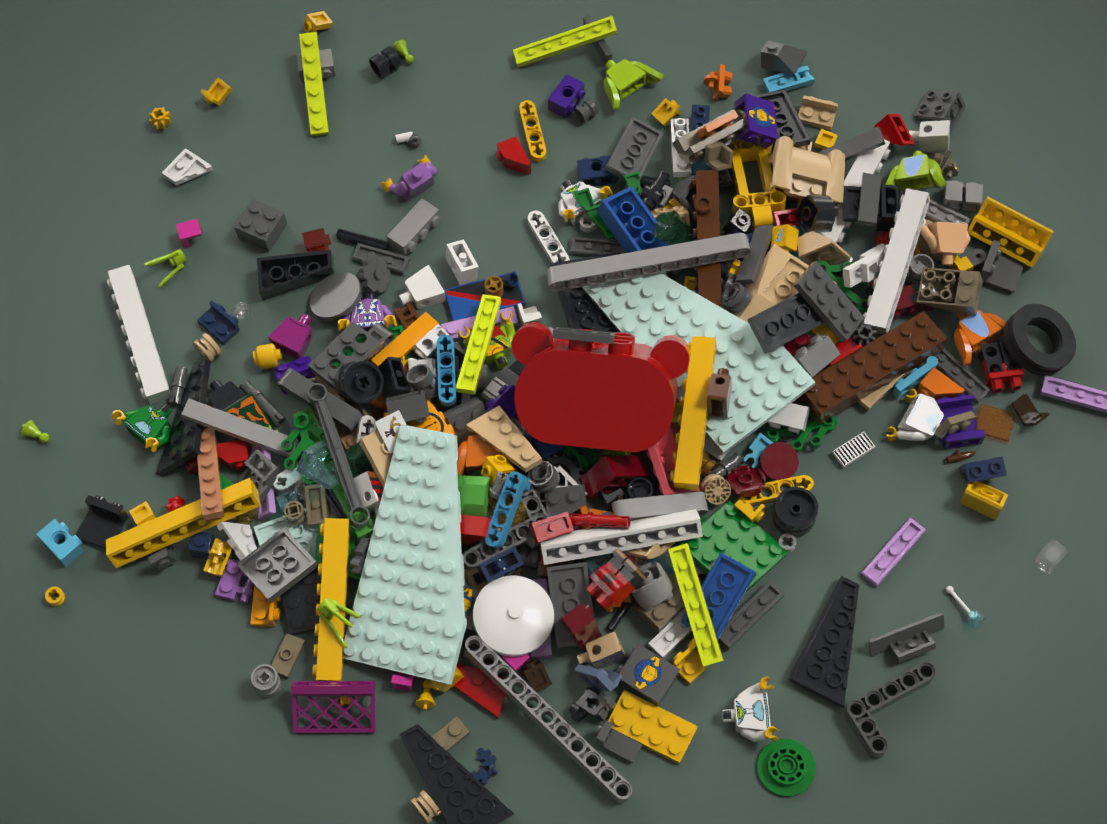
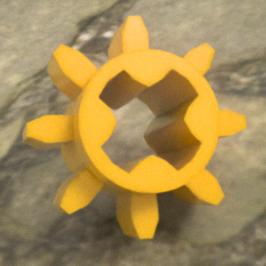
M164 107L155 108L152 113H149L151 118L149 122L151 126L155 125L156 130L166 129L168 124H171V114L169 111L166 112Z

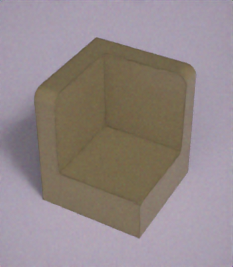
M722 142L706 145L704 162L715 171L732 167L733 150Z

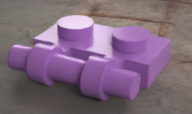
M230 559L224 576L220 578L215 596L235 601L239 594L242 595L240 602L247 604L249 597H252L254 591L252 589L253 583L238 568L237 563L240 561ZM243 578H246L245 587H240Z

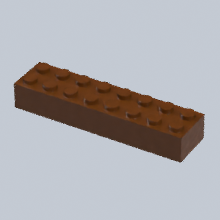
M923 311L812 378L815 381V385L801 395L799 399L806 407L810 408L812 416L821 424L923 363L928 357L943 351L947 338Z

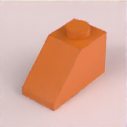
M934 367L920 382L917 389L919 394L932 397L935 401L942 397L954 398L965 391Z

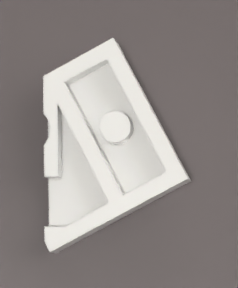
M185 148L162 172V175L177 186L210 172L212 166Z
M221 522L217 525L219 531L224 529L230 538L227 542L234 549L240 561L257 549L250 525Z

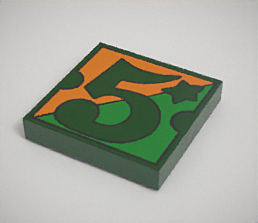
M252 392L222 410L264 427L272 425Z

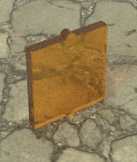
M981 404L979 415L976 417V420H978L976 430L984 429L986 436L1008 442L1011 430L1014 427L1012 425L1014 413Z

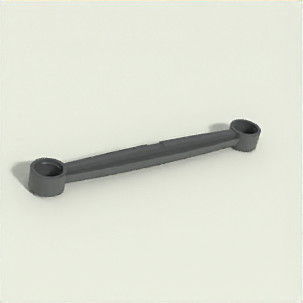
M314 383L308 388L307 399L316 407L331 458L351 508L349 521L355 528H364L369 523V510L361 505L342 443L325 402L327 399V389L323 384ZM313 390H321L324 396L321 399H314L310 393ZM355 512H363L367 518L364 522L359 523L353 520L352 515Z

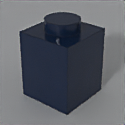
M199 532L192 535L188 550L193 558L208 559L209 551L212 549L215 541L213 534Z

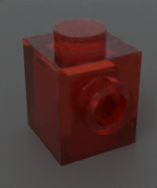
M324 228L302 233L307 252L329 250L328 245H332L329 234L325 235Z

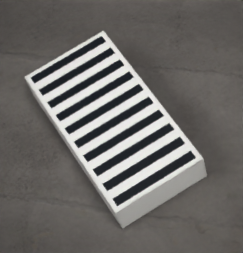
M862 432L833 450L832 455L845 468L874 450L875 445Z

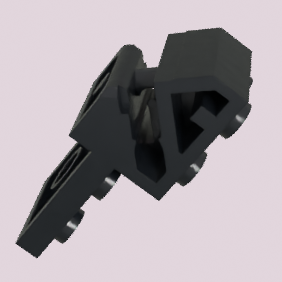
M881 185L876 231L887 232L894 228L896 223L894 222L895 214L897 211H900V199L902 195H905L906 190L899 192V188L896 185ZM844 186L842 203L843 222L857 223L861 187Z

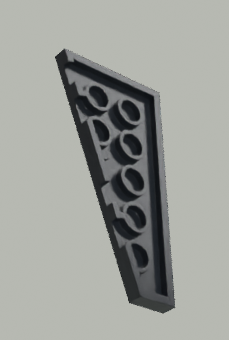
M206 359L196 363L191 369L181 404L171 428L169 441L166 443L156 472L161 477L199 455L203 425L181 417L188 398L206 404L211 364Z
M841 576L788 680L844 709L859 584Z
M418 724L399 734L447 824H499L514 815L510 809Z

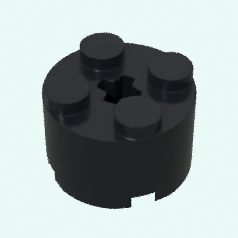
M828 195L803 196L799 200L796 214H799L800 219L797 220V224L803 232H831L839 209Z

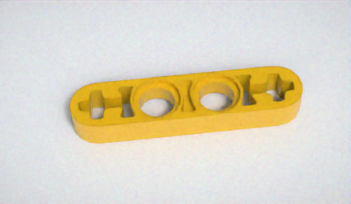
M525 100L520 103L519 111L530 157L534 162H543L546 159V147L536 108L532 101ZM525 108L530 110V115L527 116ZM529 121H533L536 123V125L533 127H529L526 125V123ZM538 136L540 139L533 142L530 140V137ZM537 147H539V152H540L541 155H537V153H536V148H537Z
M807 475L766 483L764 488L772 492L770 497H764L759 493L751 496L750 500L739 496V499L742 502H748L751 506L776 501L778 495L782 492L780 490L782 485H788L790 488L797 486L804 488V486L800 485L802 482H805V484H808L805 489L811 492L814 483L812 478Z

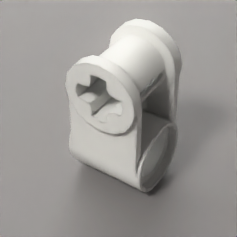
M297 464L294 470L286 469L278 474L273 484L276 495L287 497L301 485L306 484L302 480V473L305 470Z

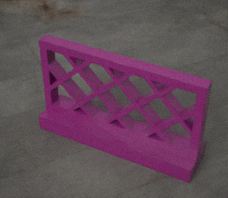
M294 681L291 685L293 733L376 732V681ZM305 696L311 703L303 709L297 704V697ZM320 696H326L331 701L325 709L316 702ZM341 696H347L352 701L346 709L337 702ZM361 696H371V704L366 709L357 702ZM333 704L342 711L336 719L326 712ZM354 704L362 711L356 719L347 712ZM312 705H315L321 711L315 719L306 712ZM323 714L332 722L328 727H322L316 722ZM344 714L352 721L348 727H342L337 722ZM365 714L371 719V727H363L358 720ZM302 715L311 721L307 727H298V719Z

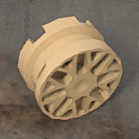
M204 333L200 340L193 342L200 355L210 362L214 360L215 356H219L222 353L220 347L207 333Z
M719 474L707 475L700 485L701 492L705 493V498L712 504L724 503L731 493L730 484Z
M424 790L419 793L417 798L410 800L415 810L427 824L432 822L434 816L438 817L441 814V811L437 812L439 808Z

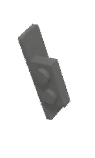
M940 612L870 639L868 641L869 653L871 656L890 650L900 663L936 649V643L929 634L945 628L944 615Z

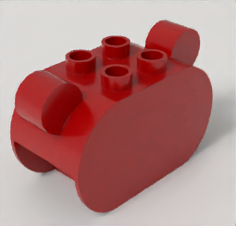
M529 322L521 326L511 342L514 357L520 363L526 365L519 375L515 387L514 400L518 418L524 429L532 437L548 444L625 452L647 450L657 444L670 427L678 395L677 378L688 369L691 357L690 347L685 340L674 335L660 338L653 347L635 343V335L629 333H614L615 340L613 344L560 338L553 339L550 329L544 324Z

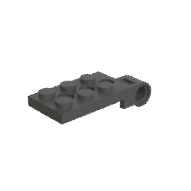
M353 321L308 364V369L336 390L335 376L339 368L345 363L352 361H368L373 355L376 356L393 341L394 334L380 323L375 324L366 332ZM359 337H363L366 339V341L364 343H358L356 342V339ZM345 350H352L353 354L345 356L343 352ZM337 362L340 364V367L333 369L330 365Z

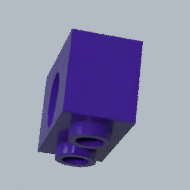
M566 74L548 98V110L567 118L570 113L574 112L578 101H581L585 96L584 83Z

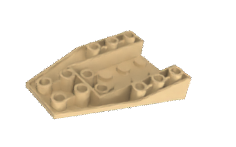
M774 244L763 259L755 283L744 286L751 293L748 305L742 311L733 313V315L748 323L747 319L796 295L799 292L793 285L809 265Z

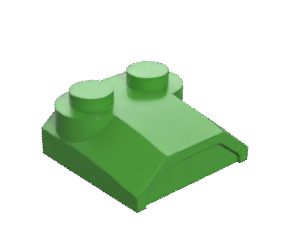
M458 474L461 515L488 517L487 510L491 477L462 476Z

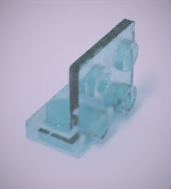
M320 440L304 450L296 471L301 473L303 477L319 483L322 488L332 489L340 483L335 467L323 461L327 455V443Z

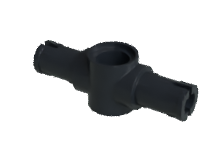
M660 170L654 183H651L650 186H645L640 195L641 200L649 211L653 210L654 207L658 208L663 200V187L670 177L663 170Z

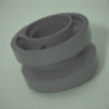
M735 282L724 290L721 296V303L733 313H737L748 305L751 293L740 283Z
M542 461L543 463L529 470L528 478L529 482L538 492L548 493L557 487L560 476L551 463Z

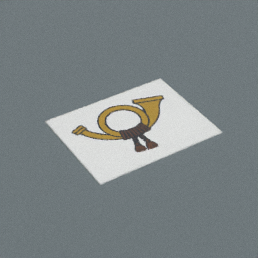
M399 410L374 422L390 454L394 452L400 425H406Z

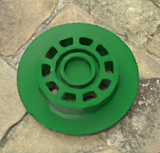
M778 739V741L769 743L761 751L757 762V770L762 783L770 791L778 795H798L811 785L815 777L816 766L811 752L802 743L792 739Z

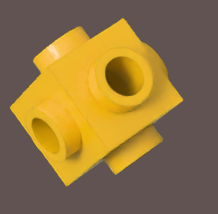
M503 455L488 456L485 458L481 474L484 477H491L490 484L493 486L497 472H503L502 480L505 473L509 475L515 469Z

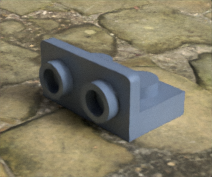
M578 664L574 670L588 686L597 687L608 692H612L622 679L620 673L602 668L595 669L590 665Z

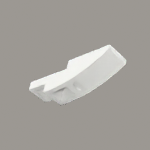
M671 119L673 177H690L692 174L691 165H688L681 159L672 144L676 139L689 133V119Z
M881 243L859 255L860 260L843 269L844 287L851 288L862 281L869 282L879 275V264L885 257V244Z

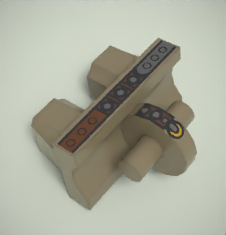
M947 150L945 154L936 153L933 159L939 164L944 179L945 177L948 179L951 176L956 177L960 172L957 163L951 159V150Z

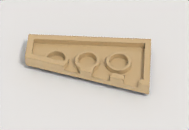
M500 406L466 424L470 432L476 433L482 441L488 442L497 452L503 453L507 456L508 460L524 472H528L543 463L541 456Z

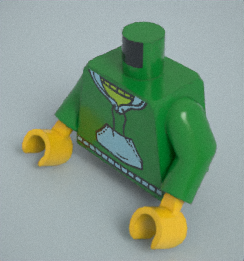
M163 404L157 411L150 405L127 412L113 411L111 419L116 418L115 424L120 425L123 421L127 431L141 441L145 448L151 449L152 452H156L157 448L169 441L171 425L166 418L172 410L166 404Z

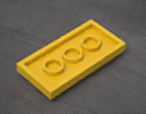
M626 690L621 694L608 719L609 722L613 723V729L641 743L642 746L679 765L698 729V726Z

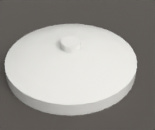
M504 576L488 583L478 594L473 607V626L477 636L495 653L509 657L524 656L537 650L547 640L554 623V609L548 594L536 582L521 576Z

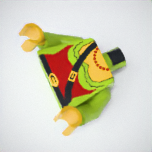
M509 310L510 316L508 318H504L503 311L501 312V318L505 320V323L501 321L495 324L484 361L487 365L495 362L499 369L508 365L506 357L511 355V342L515 335L514 325L510 320L513 316L511 310ZM464 327L466 335L463 336L460 330H458L457 334L460 338L464 339L463 343L467 348L470 340L469 335L471 336L470 329Z

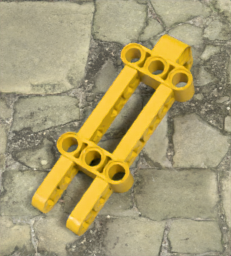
M738 139L727 145L728 148L733 150L731 170L737 194L733 199L732 214L740 208L753 218L751 232L754 233L756 226L773 224L772 212L785 210L786 195L782 191H776L775 187L771 192L768 191L772 170L771 166L767 165V162L772 154L773 144L768 148H763ZM757 160L764 192L749 194L742 162Z

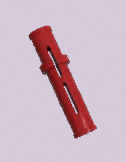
M592 512L588 514L571 513L570 516L573 526H585L590 529L593 527L629 529L631 524L630 516L597 515Z

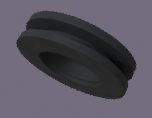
M1042 304L1025 305L1013 314L1004 326V342L1009 354L1019 366L1030 373L1040 376L1053 375L1070 363L1075 355L1076 340L1072 328L1061 314ZM1027 325L1037 326L1046 332L1053 344L1052 354H1045L1034 348L1027 337Z

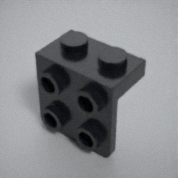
M88 495L85 503L89 507V511L76 535L81 540L106 549V540L120 534L129 516L124 510L123 505L117 502H113V504L106 502L105 498L98 495L95 497Z

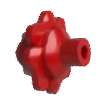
M890 231L881 232V236L875 237L876 246L881 243L885 244V246L886 244L889 245Z
M175 496L174 498H169V503L166 504L169 513L185 506V499Z

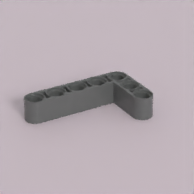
M532 484L530 489L523 493L518 506L525 521L509 530L507 538L510 541V545H503L498 549L490 547L493 551L492 555H487L484 553L483 548L489 545L485 541L463 554L464 569H475L479 564L534 538L529 524L536 522V520L549 518ZM527 502H531L534 504V511H530L527 508ZM520 528L526 530L527 537H521L518 530ZM494 536L492 540L497 541L498 537ZM467 555L474 557V564L467 563Z
M920 663L849 702L845 710V717L871 758L879 759L883 757L888 748L885 736L871 715L930 684L936 674V668L932 663ZM920 671H927L930 677H924ZM903 680L911 681L913 686H906ZM885 690H893L895 696H889ZM868 699H875L878 705H871L868 702ZM857 708L860 711V715L852 714L850 709ZM861 726H868L871 729V733L863 732ZM877 743L881 745L882 751H876L872 744Z

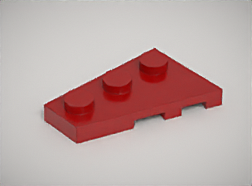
M457 663L456 666L464 677L452 687L466 697L471 698L479 706L485 708L499 719L506 694L481 670ZM497 675L502 680L507 679L506 677Z

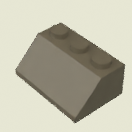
M674 568L667 573L673 583V596L669 600L661 602L649 611L640 607L637 602L630 607L656 634L661 632L685 609Z

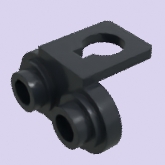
M597 687L586 688L580 699L571 705L569 709L571 718L576 722H580L588 713L596 717L607 704V700L598 695L602 691ZM596 700L599 701L598 707L594 709L589 708Z

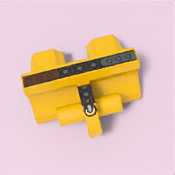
M215 538L203 569L205 573L220 577L224 576L234 550L228 542Z

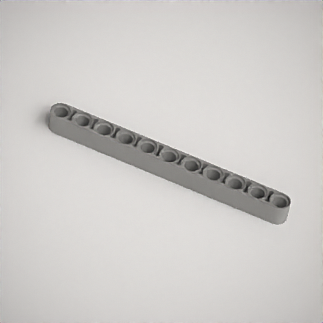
M735 233L557 265L548 268L545 273L549 289L551 291H561L743 258L751 253L746 234Z
M478 636L469 637L465 642L466 656L615 802L620 804L627 802L632 794V787L629 782ZM471 644H476L479 646V650L471 651L468 647ZM486 658H491L494 661V663L492 665H486L484 664L483 660ZM504 672L508 675V678L502 680L497 675ZM516 686L521 687L523 692L515 694L512 688ZM535 701L538 706L530 708L527 706V702ZM549 715L552 721L545 723L541 717ZM560 729L565 730L567 736L559 737L556 731ZM573 744H579L582 747V750L580 752H575L572 750L571 746ZM592 758L597 762V765L590 767L587 765L586 760ZM608 773L611 775L612 780L606 782L601 778V775ZM624 788L627 791V795L619 796L616 789Z

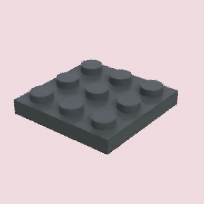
M283 528L237 563V566L262 595L272 603L317 568L318 564L295 538Z

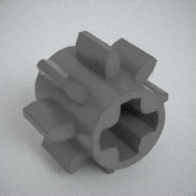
M862 323L859 329H855L854 333L856 335L853 337V340L858 341L862 346H866L876 340L874 336L877 335V330H872L871 324L867 326Z

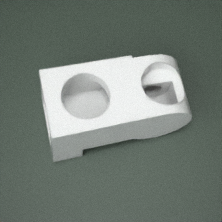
M438 324L415 344L413 351L421 359H428L437 349V339L441 335L449 334Z

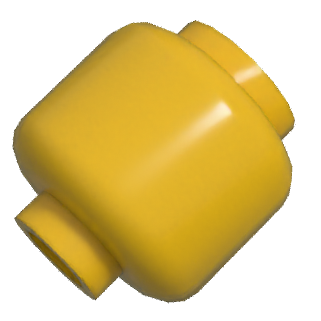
M274 344L259 345L256 347V351H253L255 366H259L263 370L277 367L279 364L278 360H282L281 351L276 349Z

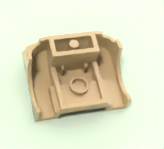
M781 136L775 142L773 154H771L767 165L773 163V174L768 191L771 192L774 187L784 189L783 193L786 196L798 199L807 195H828L835 202V206L839 207L843 203L845 154L835 149L829 152L828 155H823L793 147L794 142L790 137Z

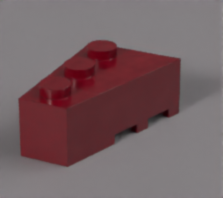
M605 455L599 458L598 463L586 472L580 480L585 484L589 497L593 498L598 492L602 491L605 494H609L611 489L615 488L626 490L633 479L642 477L648 480L652 474L642 456Z
M581 603L559 621L581 650L585 652L587 650L585 644L602 637V634L595 619L592 617L595 614L588 604L584 606Z

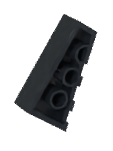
M331 250L257 258L259 293L262 300L335 274L334 258Z

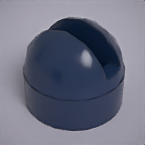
M508 272L502 277L503 284L506 287L517 286L518 276L515 272Z

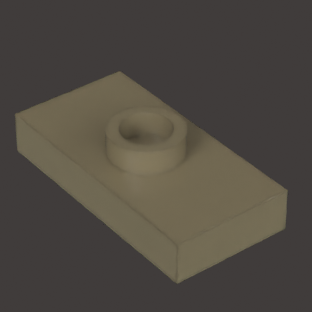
M286 633L271 664L278 675L289 679L306 643L305 640Z

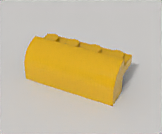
M990 197L986 198L979 213L974 217L967 230L968 234L990 246L993 240L1001 242L998 248L1002 250L1001 252L1030 267L1037 263L1054 232Z

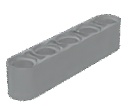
M704 492L623 499L612 503L614 515L630 516L631 521L694 509L697 510L699 516L708 513Z

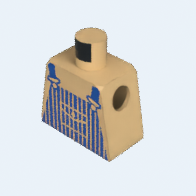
M615 631L585 644L587 652L577 655L580 665L585 666L592 663L595 669L627 660L621 641Z

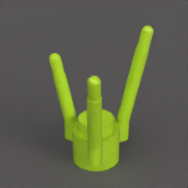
M181 249L143 264L144 266H153L168 260L172 267L176 266L162 280L158 287H162L179 270L184 268L183 263L187 262Z
M326 598L317 610L321 613L320 617L326 622L344 648H347V644L329 618L332 619L336 616L352 628L353 624L338 613L339 609L358 619L361 616L339 604L336 600L332 601L330 598Z

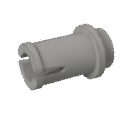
M497 472L494 484L489 489L491 497L499 499L508 476L506 473L501 480L503 472Z

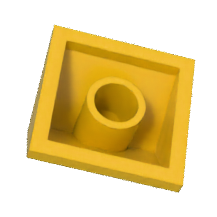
M981 481L972 482L966 488L960 504L996 521L1008 494Z

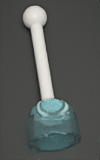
M952 586L946 587V592L951 594L968 613L967 622L972 628L979 626L985 620V617L979 611H971L956 595Z

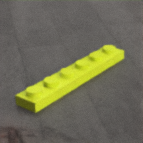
M613 16L513 49L519 68L616 35L618 32Z
M317 32L299 34L311 137L328 135L329 129Z
M482 295L457 381L456 392L473 395L476 393L501 305V297Z
M686 543L668 549L702 665L706 667L723 662L722 653L689 545Z

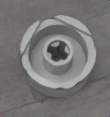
M646 563L638 567L647 577L631 592L640 607L649 611L673 596V583L659 563H656V565Z

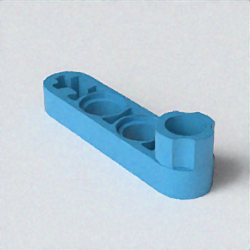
M441 335L437 339L438 396L440 403L445 407H449L456 402L455 348L451 336ZM445 345H447V351H446V352L444 351V347H443V346H445ZM449 358L451 359V364L444 366L441 364V360ZM449 375L452 377V381L450 383H443L441 381L442 377ZM445 389H449V400H445Z
M511 472L507 476L485 538L486 544L490 547L498 549L504 545L521 497L531 487L528 477L518 472ZM512 495L513 502L507 506L505 500L508 496ZM505 514L506 521L500 525L498 519L501 515ZM493 536H497L498 540H492Z

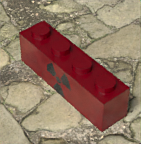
M920 283L903 287L893 320H897L905 315L913 316L920 311L935 309L934 307L916 302Z

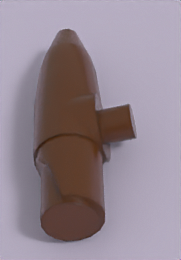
M956 450V454L947 456L946 461L947 463L962 461L974 456L976 452H959V450Z

